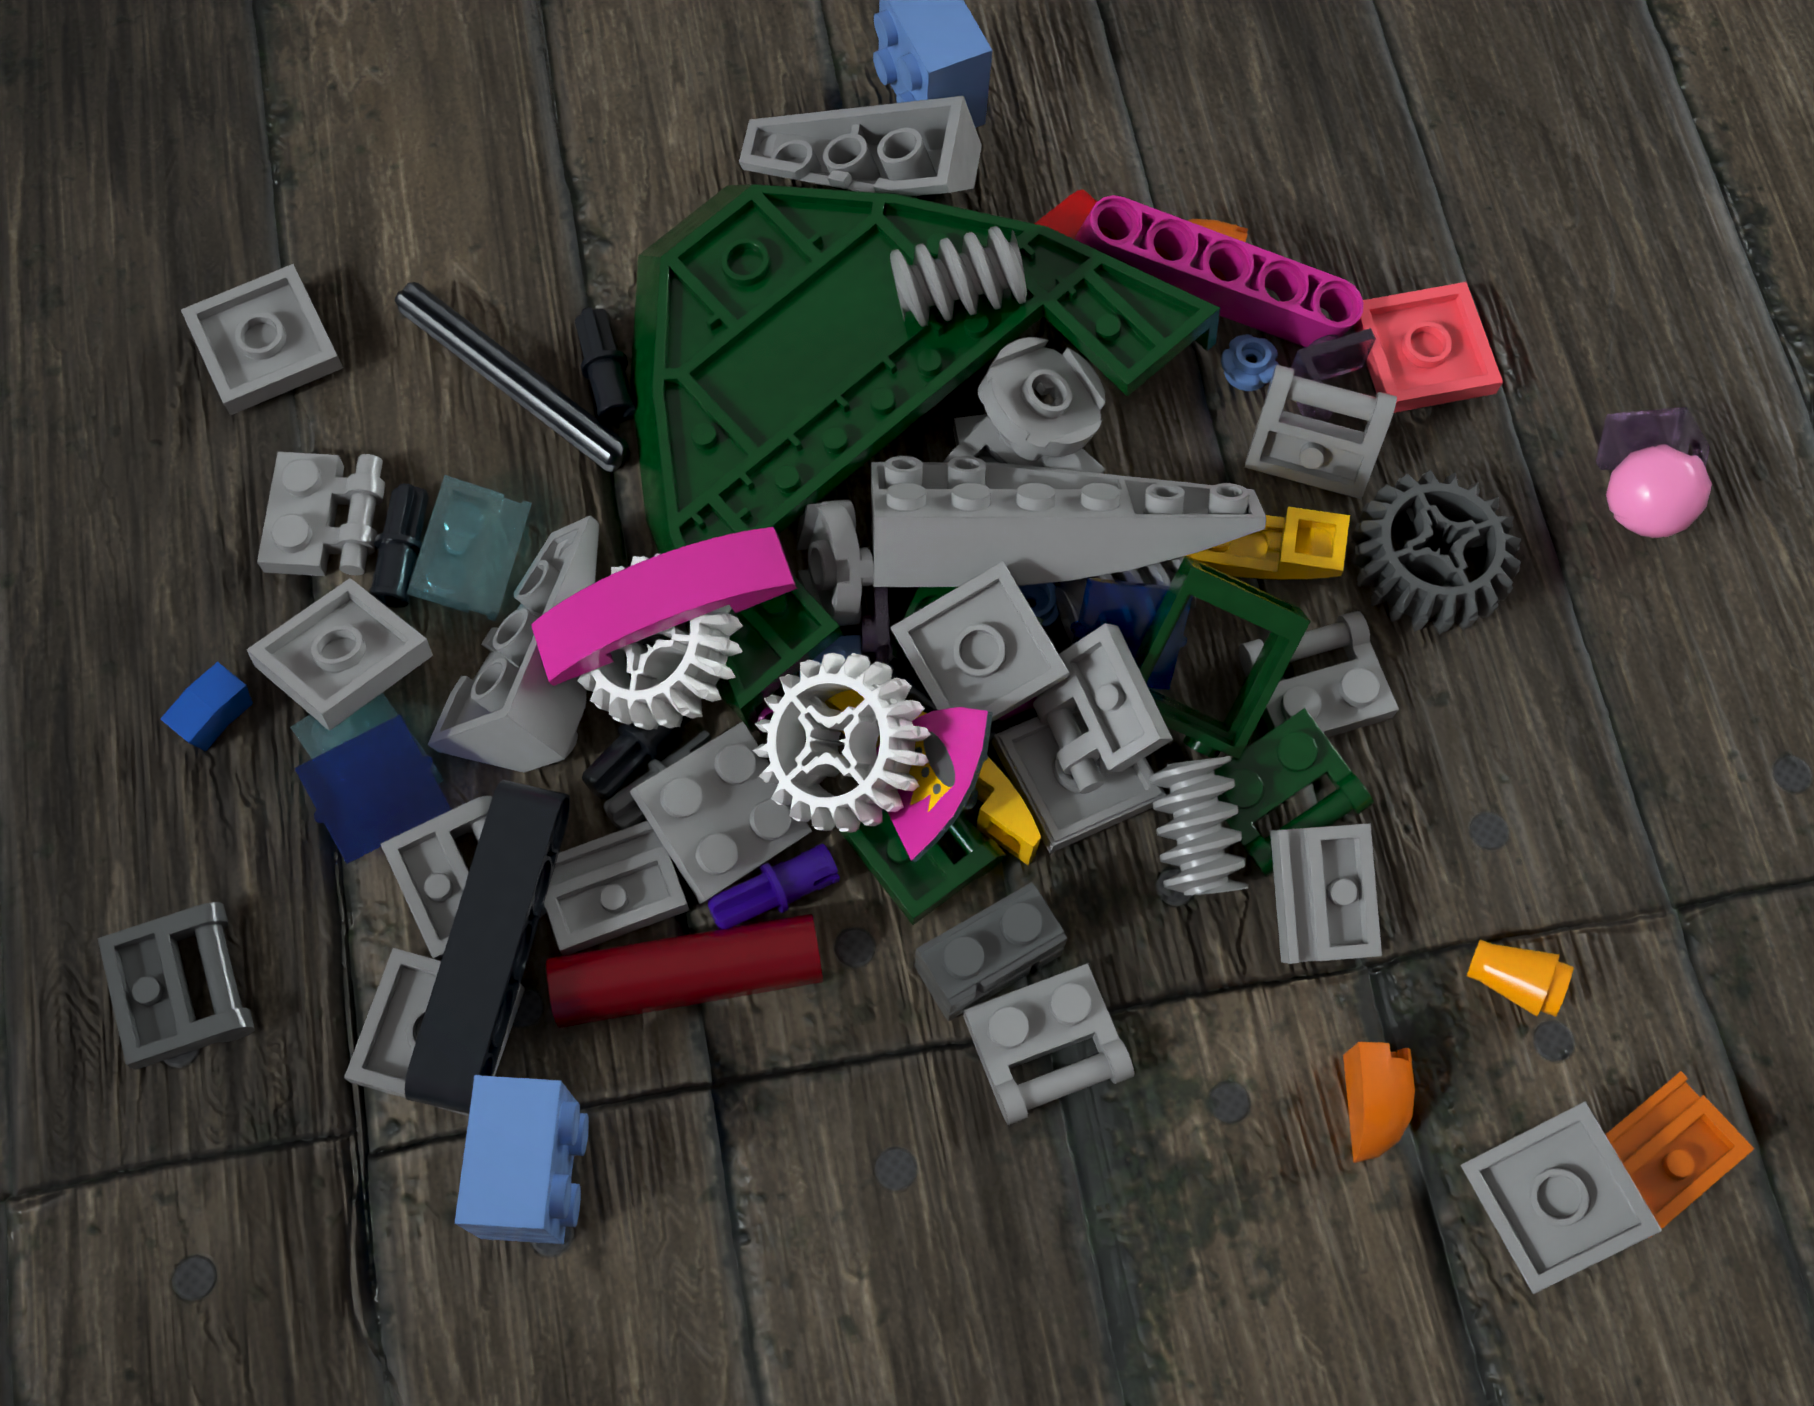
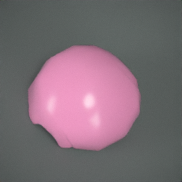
M1661 444L1656 447L1651 446L1631 452L1612 471L1606 497L1609 510L1614 513V518L1628 530L1640 536L1650 538L1669 537L1686 530L1705 510L1712 483L1703 461L1698 456H1691L1667 444Z

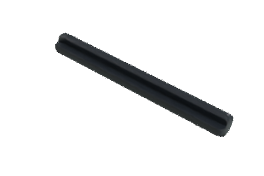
M409 282L403 290L397 293L395 302L401 314L603 469L615 472L628 459L630 451L627 441L421 284Z

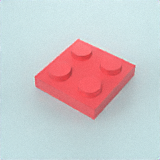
M1467 282L1363 300V313L1359 321L1353 326L1376 394L1377 392L1397 396L1394 413L1497 393L1503 380Z

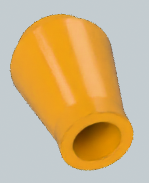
M1480 939L1466 976L1480 981L1536 1017L1540 1011L1556 1017L1566 995L1574 967L1559 962L1560 954L1496 945Z

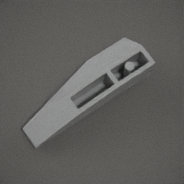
M910 456L892 457L886 460V462H871L874 587H959L1002 561L1018 586L1071 581L1133 570L1198 553L1264 530L1266 525V515L1255 490L1246 489L1243 486L1231 483L1207 485L1015 464L988 463L980 458L971 456L956 457L949 462H922Z

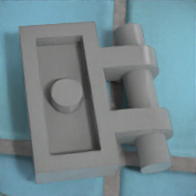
M277 452L257 560L263 572L326 576L329 554H340L339 569L343 573L349 575L364 574L367 555L375 552L374 542L377 532L372 528L375 506L383 502L385 482L380 478L383 460L371 454L359 455L355 474H351L346 478L343 477L344 465L339 455ZM338 504L350 505L347 523L342 524L340 527H334Z
M1105 623L1061 652L1059 656L1068 669L1070 677L1036 696L1037 699L1033 702V707L1040 722L1049 724L1060 750L1056 753V757L1065 774H1072L1081 794L1092 792L1104 784L1103 778L1096 766L1100 755L1108 771L1122 772L1173 740L1119 627L1116 625ZM1076 704L1089 729L1083 735L1072 714Z

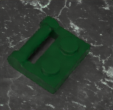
M1305 708L1244 749L1239 760L1233 757L1230 762L1214 770L1215 775L1231 778L1235 781V787L1219 795L1218 801L1238 805V814L1225 820L1230 829L1241 831L1242 840L1239 842L1265 877L1274 873L1271 836L1269 835L1263 839L1253 824L1321 777L1327 775L1336 787V790L1278 830L1330 826L1352 810L1356 814H1360L1374 804L1365 786L1349 769Z
M959 806L953 817L943 827L966 855L956 864L951 862L934 839L913 860H910L888 812L883 808L882 823L876 826H866L861 822L856 832L839 831L912 925L916 924L972 881L986 875L1006 856L994 839L986 841Z

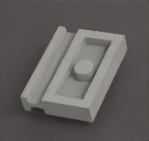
M648 821L559 852L544 902L559 950L563 956L571 955L689 911L671 858Z
M1371 823L1271 830L1281 962L1293 964L1307 961L1382 956Z

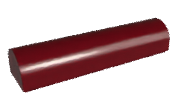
M812 914L548 958L546 961L550 1003L558 1028L823 982Z

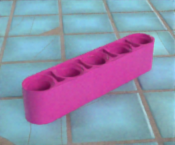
M1112 195L1103 197L1096 202L1075 236V240L1220 307L1219 316L1309 349L1323 350L1329 348L1359 321L1363 313L1364 302L1360 292L1352 283L1345 279L1125 197ZM1099 227L1112 231L1117 240L1104 236ZM1155 247L1166 251L1172 261L1161 257L1156 252ZM1210 268L1220 271L1226 281L1217 278ZM1266 288H1269L1272 291H1274L1278 295L1280 301H1277L1274 298H1272L1267 293ZM1320 308H1323L1326 311H1328L1332 316L1333 321L1326 318L1325 315L1321 312Z

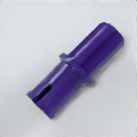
M821 843L792 859L772 867L769 863L760 865L761 875L711 897L708 901V907L719 929H729L775 907L780 913H784L789 910L788 904L816 890L838 883L840 881V877L837 874L838 869L831 853Z

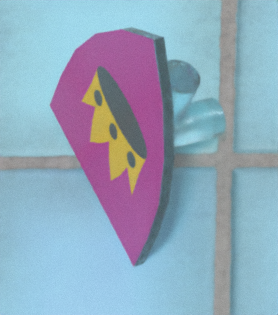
M955 707L931 711L912 721L913 726L925 727L931 734L923 741H915V752L926 755L929 762L924 766L911 765L909 774L916 779L920 787L916 788L915 791L898 789L897 791L904 808L897 812L887 811L911 861L917 862L933 847L959 817L963 809L969 810L975 806L978 800V790L975 786L982 765L988 759L987 748L992 712ZM880 745L876 748L877 755Z

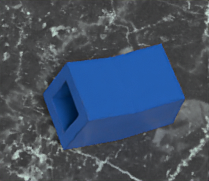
M217 662L185 689L160 720L188 743L207 751L225 728L253 703L247 685Z

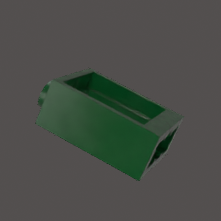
M1186 555L1134 660L1145 683H1147L1191 595L1270 631L1224 722L1149 689L1166 726L1186 735L1183 742L1187 746L1211 758H1218L1220 752H1223L1239 760L1311 621L1301 608Z

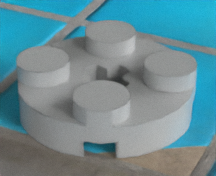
M1037 337L1018 339L1006 345L998 353L978 387L980 401L984 404L985 410L994 426L1005 438L1011 441V446L1017 455L1032 461L1039 460L1043 455L1049 457L1067 456L1082 449L1099 429L1102 422L1100 420V410L1105 405V391L1100 378L1092 366L1081 355L1069 348L1063 354L1054 349L1045 348L1049 340ZM1033 388L1040 395L1050 394L1054 398L1052 405L1042 403L1035 396Z
M850 500L826 501L806 505L804 513L799 518L797 528V550L808 549L809 565L808 570H798L799 582L839 626L859 624L861 620L862 586L872 585L874 579L872 554L867 547L859 548L855 531L856 515Z

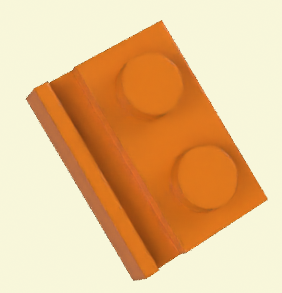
M1682 1071L1606 1133L1607 1138L1661 1229L1755 1149L1705 1095L1700 1097L1687 1084L1686 1080L1688 1078Z

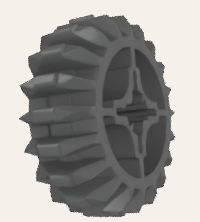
M1431 469L1422 474L1418 482L1409 474H1406L1398 479L1395 487L1386 484L1378 490L1374 501L1371 500L1370 503H1366L1359 515L1360 523L1356 524L1351 535V542L1356 546L1351 553L1350 563L1362 568L1357 576V587H1375V591L1370 597L1371 606L1380 605L1384 602L1390 604L1393 607L1390 611L1391 622L1399 620L1403 614L1411 616L1414 632L1423 629L1428 620L1432 621L1439 635L1447 632L1453 623H1456L1462 630L1471 627L1478 617L1484 619L1492 615L1498 607V603L1504 601L1513 589L1512 580L1518 574L1521 561L1514 557L1520 550L1521 538L1508 534L1513 527L1514 516H1497L1495 512L1499 507V497L1487 501L1481 499L1478 496L1480 493L1479 482L1469 486L1467 489L1459 487L1456 472L1447 476L1443 483L1438 482ZM1402 522L1407 531L1404 536L1406 544L1402 550L1394 552L1391 542V528ZM1475 552L1478 562V577L1469 583L1464 573L1468 567L1464 558L1468 553Z

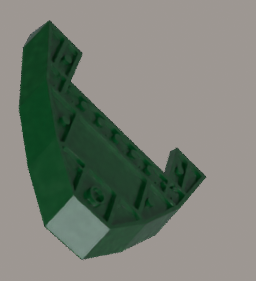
M757 184L727 185L638 255L630 382L632 400L636 408L634 418L645 517L659 554H663L711 538L767 527H774L778 535L804 513L806 505L817 503L1043 316L1126 396H1129L1194 340L1206 351L1216 344L1220 307L1046 226L898 194ZM997 226L1000 228L1008 242L1011 241L1012 230L1014 231L1024 268L1027 288L1026 303L1019 304L1011 290L1007 288L1003 290L1001 309L995 310L986 295L982 294L979 295L976 315H970L961 300H956L953 319L950 321L944 319L935 305L930 307L928 326L921 327L911 311L906 312L904 323L890 262L892 250L898 249L907 263L913 265L914 251L918 244L923 243L933 259H937L939 242L943 238H948L960 254L962 253L963 239L966 233L973 232L983 248H986L990 227ZM794 576L793 579L797 589L735 613L733 609L729 612V614L737 617L743 627L729 637V640L738 643L743 652L734 656H728L726 666L730 667L736 678L728 680L719 678L715 686L722 699L752 732L758 728L755 725L758 721V715L754 708L762 703L764 698L769 697L782 686L779 677L786 676L787 674L795 675L800 671V662L813 660L843 635L839 624ZM689 620V621H687V624H688V627H689V629H690V620Z

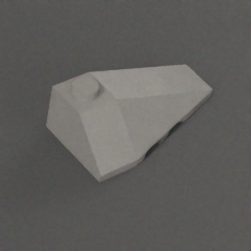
M964 96L749 119L739 164L743 170L859 192L888 193L911 197L974 189L982 144Z
M591 515L552 532L514 591V598L520 602L519 607L501 623L499 628L492 627L481 645L487 648L490 653L473 680L468 676H461L451 691L428 742V746L435 751L525 773L564 760L575 747L578 739L576 730L586 707L587 690L577 682L580 676L555 686L549 683L531 624L560 602L595 583L599 522Z

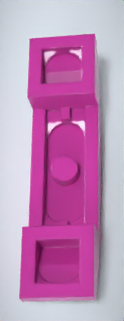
M774 527L753 529L690 544L618 571L560 602L534 621L531 626L548 681L551 685L555 686L614 662L611 652L724 606L730 605L734 612L737 613L795 590L797 587Z

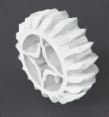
M633 556L631 566L649 558ZM611 567V575L625 569V567ZM724 606L690 620V634L684 622L612 651L611 655L614 662L582 674L577 682L583 685L584 689L593 692L591 702L599 709L608 711L609 715L618 722L627 725L634 723L635 726L646 730L657 729L659 725L667 728L680 727L683 716L692 719L703 717L702 698L711 702L722 700L715 686L719 678L726 680L736 678L730 667L726 666L728 656H734L743 651L739 644L729 640V637L743 627L737 617L729 614L732 609L731 606ZM644 643H650V644H654V646H651V645H649V644H647V646H644L643 644H644ZM625 654L627 656V668L625 663Z
M852 653L851 656L848 655L846 660L841 654H824L821 664L813 660L800 662V677L790 674L779 677L785 693L784 697L770 695L764 698L774 713L771 720L762 719L755 723L759 730L768 733L767 744H761L752 751L758 757L769 758L770 765L758 777L763 779L765 783H778L771 799L778 805H791L789 816L796 821L808 822L811 820L812 826L822 831H831L836 826L841 832H856L861 822L866 826H876L882 823V808L889 812H897L904 808L897 791L898 789L915 791L916 788L920 787L916 779L909 774L911 765L924 766L929 760L926 755L915 752V741H923L931 734L925 727L913 726L912 721L925 708L918 701L905 700L912 686L904 679H891L893 670L889 665L881 662H875L870 665L867 656ZM847 690H855L865 698L856 708L848 706L843 712L830 709L825 703L830 697ZM839 730L844 731L846 739L839 740L840 742H838L841 734ZM880 735V747L877 755L876 743ZM845 743L842 754H839L837 746ZM840 772L843 776L853 777L859 784L855 789L840 796L828 793L819 785L826 777H836Z

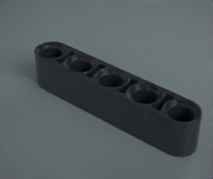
M502 780L498 784L490 803L411 1056L405 1080L406 1100L469 1114L474 1075L493 1076L565 835L570 812V796L568 794Z

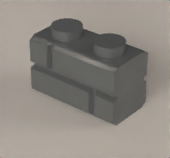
M1031 882L916 948L914 966L944 1017L949 1022L964 1013L965 1009L978 1005L1029 975L1031 966L1039 969L1060 957L1067 937L1040 892Z

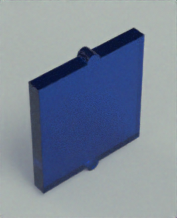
M1088 577L1078 621L1073 622L1070 626V630L1075 634L1072 645L1105 623L1116 625L1119 627L1134 658L1170 586ZM1193 595L1190 596L1146 683L1148 688L1170 689L1179 649L1187 644V638L1183 634Z
M401 714L294 768L317 809L314 813L315 821L325 823L346 864L381 847V843L452 810L430 768L433 765V758L429 755L423 756Z

